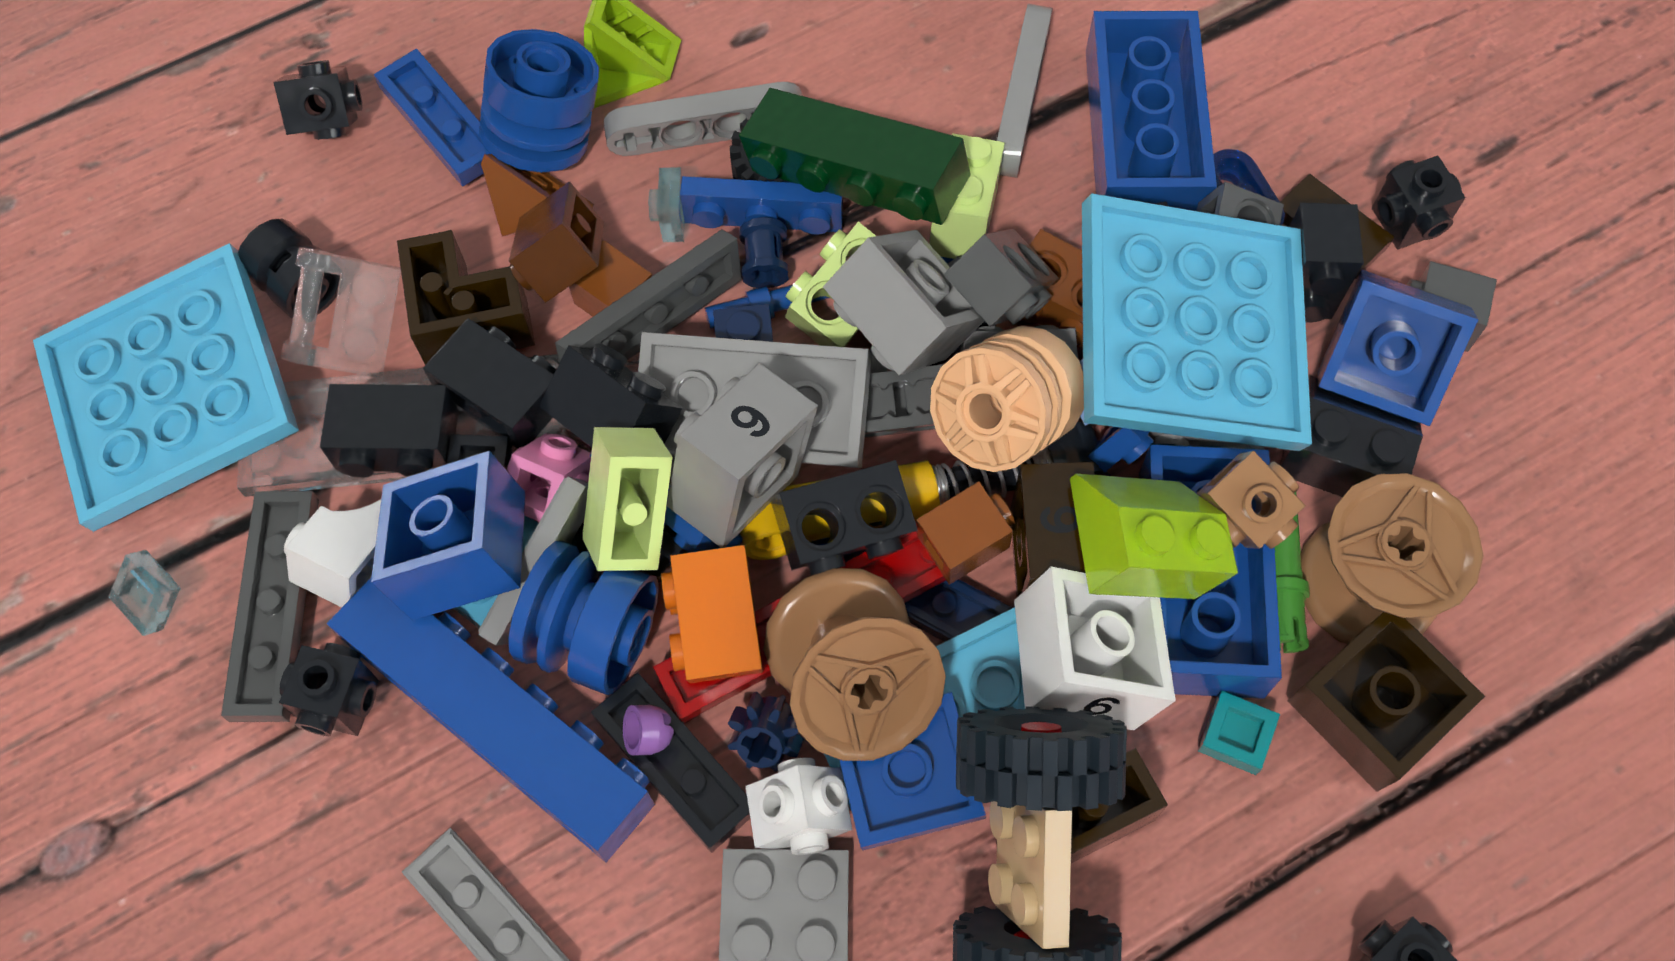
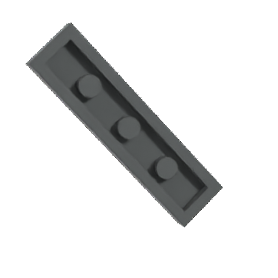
M721 229L588 321L555 342L559 362L568 345L593 350L595 344H602L620 352L627 360L640 352L642 332L667 333L742 280L737 238Z
M255 491L221 716L228 722H290L291 713L279 704L281 698L280 681L286 667L291 662H295L299 653L307 590L289 581L284 545L292 529L301 522L307 523L318 510L319 499L313 491Z

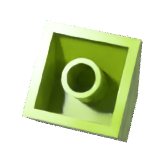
M1075 474L1070 478L1089 594L1196 599L1238 574L1226 514L1181 482Z

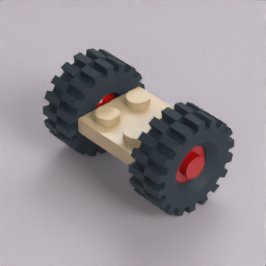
M1026 706V709L999 707L998 711L982 709L978 710V713L968 712L963 714V717H958L956 789L960 790V794L965 797L974 796L975 801L982 803L991 802L990 826L993 836L997 839L996 864L990 866L988 875L989 892L993 903L996 904V909H990L985 906L974 908V914L964 912L959 915V920L954 921L953 961H1121L1122 932H1120V928L1115 923H1108V918L1099 914L1089 917L1088 910L1075 908L1070 911L1072 807L1079 806L1086 810L1098 808V803L1109 806L1117 803V799L1122 800L1125 797L1127 726H1124V722L1113 720V717L1104 714L1093 716V712L1089 711L1070 712L1067 708L1054 707L1052 710L1030 706Z

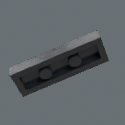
M639 673L635 674L591 711L599 725L632 763L649 778L652 786L711 853L750 820L747 794ZM630 705H652L666 711L671 717L669 726L674 729L673 738L669 746L652 755H630L625 748L623 740V719L627 708Z

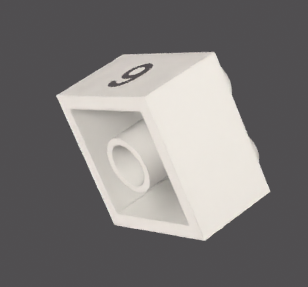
M1051 566L1014 600L1025 709L1026 706L1047 710H1052L1054 707L1067 708L1070 712L1089 711L1093 712V716L1104 714L1113 717V720H1121L1125 723L1124 726H1127L1128 730H1135L1176 701L1159 597L1089 594L1086 573Z

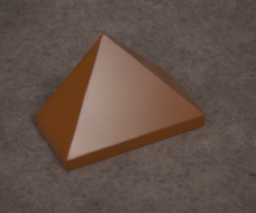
M484 154L481 162L502 237L516 233L519 217L565 185L547 172L540 173L517 169L499 161L492 154ZM584 198L588 202V204L593 208L594 204L586 198Z

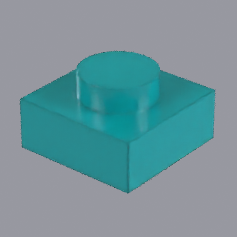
M1221 691L1216 698L1198 752L1257 775L1262 770L1280 714Z

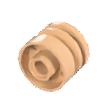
M1019 326L1001 331L985 339L982 343L975 344L969 349L957 353L940 368L931 387L930 413L939 438L952 455L972 468L990 472L1016 468L1039 451L1044 450L1072 430L1084 410L1083 371L1080 361L1066 342L1045 329Z

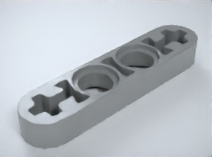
M1027 4L997 141L1005 142L1000 175L1014 178L1018 176L1053 10L1051 7Z
M775 82L620 107L609 112L604 118L603 125L606 144L609 150L617 155L633 156L732 140L731 137L734 131L741 133L740 123L746 118L750 119L769 88L803 96L800 87L794 83ZM729 113H740L732 117H721ZM678 121H689L681 125H670Z

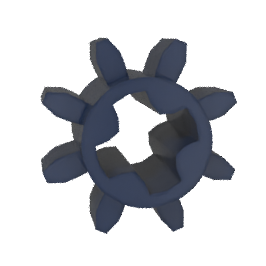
M753 692L747 709L736 706L728 721V725L735 730L727 745L728 749L737 750L739 756L746 762V767L749 769L752 767H770L774 772L778 771L777 766L782 763L785 755L797 758L804 741L798 734L791 707L786 702V696L784 695L779 697H762L758 692Z

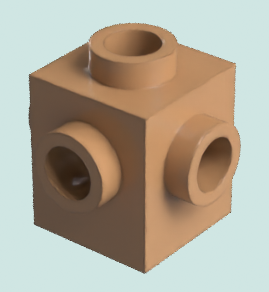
M1255 451L1238 454L1197 493L1226 514L1234 548L1240 543L1245 548L1260 549L1264 544L1269 549L1276 547L1297 528L1298 523L1293 517L1306 506L1294 494L1299 489L1294 478L1276 462H1271L1267 465ZM1253 498H1254L1255 501H1256V509H1255V511H1253L1252 506H1251V502H1252V499H1253Z

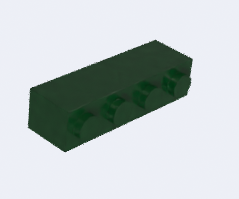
M774 88L768 89L739 134L752 171H755L762 177L767 179L779 178L800 184L813 192L821 193L824 191L849 198L861 206L873 205L884 208L914 221L922 219L942 225L971 175L963 138Z

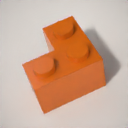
M745 545L670 555L672 572L661 573L666 610H670L671 615H678L680 633L669 634L674 671L685 670L686 680L689 683L763 673Z

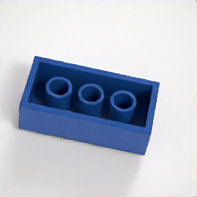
M1094 11L1086 46V65L1096 194L1134 201L1141 200L1151 204L1167 202L1169 207L1197 211L1198 202L1217 188L1198 11Z
M1150 445L1139 472V479L1181 482L1197 494L1240 453L1255 451L1269 465V450ZM1254 498L1251 502L1253 511H1255L1256 509V501ZM1240 543L1237 547H1233L1238 574L1196 599L1160 598L1175 694L1218 696L1221 691H1224L1239 698L1265 699L1281 680L1275 547L1269 549L1264 544L1260 549L1245 548Z

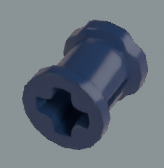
M761 217L746 221L740 226L739 239L745 245L746 264L742 266L743 282L750 287L761 288L767 286V288H774L783 285L789 280L788 264L783 259V242L787 238V228L780 220Z

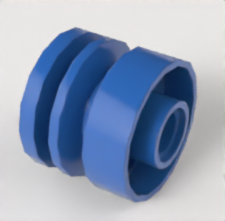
M539 29L515 30L497 37L487 48L484 93L479 124V136L484 147L499 161L521 170L540 173L559 171L578 163L587 151L591 116L598 85L599 66L592 53L577 41L551 31Z
M555 541L544 550L534 564L520 592L509 631V653L513 659L525 664L537 662L540 669L548 673L558 671L568 661L567 674L572 682L605 695L613 694L627 679L647 642L658 601L659 583L657 577L642 570L604 571L602 574V571H597L589 551L579 553L577 546L564 541Z

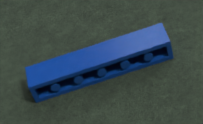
M370 578L326 623L347 646L359 652L366 662L605 863L608 862L655 806L649 792L645 789L650 780L642 771L623 757L616 765L599 752L604 742L592 730L578 720L571 727L566 725L553 714L559 706L550 696L533 683L526 690L522 689L509 678L515 671L511 665L489 647L480 654L467 644L466 641L471 634L448 613L443 612L438 619L433 615L411 620L371 583Z

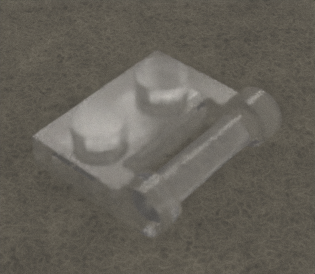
M299 247L296 258V265L301 267L290 338L283 341L281 359L298 364L382 379L401 268L336 255L322 250ZM324 272L340 275L328 348L312 344Z

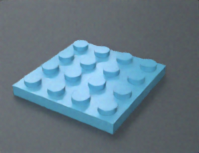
M1091 193L1082 203L1084 423L1301 451L1312 445L1301 229Z
M230 243L33 340L79 524L93 532L299 431L247 270L237 254L238 250Z

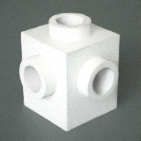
M796 758L778 764V773L746 786L755 848L791 849V854L793 855L812 854L828 849L829 838L852 830L848 794L841 768L815 766L813 758Z

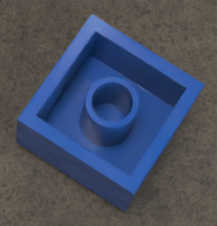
M1361 269L1317 372L1318 387L1430 426L1479 319L1469 306Z
M490 451L384 484L371 583L411 620L519 589L521 587L526 492Z

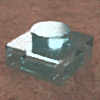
M681 167L659 168L658 189L649 190L650 221H659L663 242H684L685 221L680 198Z
M142 550L125 555L109 598L141 635L145 636L164 629L181 588L147 550Z

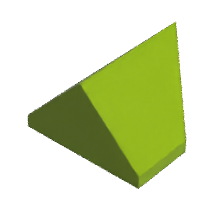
M592 0L584 24V47L592 53L599 66L594 108L670 80L681 39L629 0Z

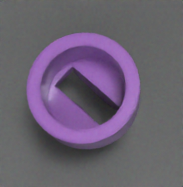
M630 705L623 719V740L627 752L632 756L652 755L669 746L674 734V729L669 726L671 722L670 715L658 706Z

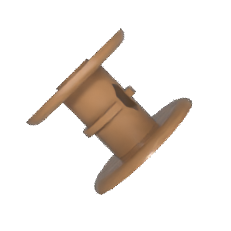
M1408 473L1378 474L1352 486L1336 504L1331 521L1320 526L1303 545L1301 552L1303 579L1308 581L1310 588V597L1306 598L1305 606L1316 624L1336 640L1348 644L1382 612L1406 618L1423 635L1438 614L1459 605L1477 584L1484 556L1478 527L1462 502L1435 482Z
M835 568L807 577L780 599L767 622L764 653L771 674L791 694L790 707L798 732L821 753L842 761H870L902 750L923 733L941 706L946 675L939 650L922 630L910 625L904 599L884 578L863 569Z

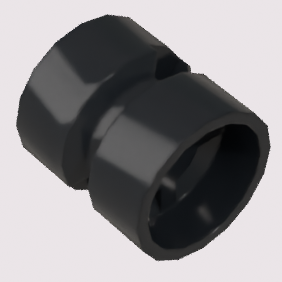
M282 218L271 219L258 225L247 235L237 253L247 270L250 281L258 289L266 292L270 299L288 316L296 320L310 319L320 314L334 301L343 284L344 272L340 265L322 249L314 246L310 239L291 222Z

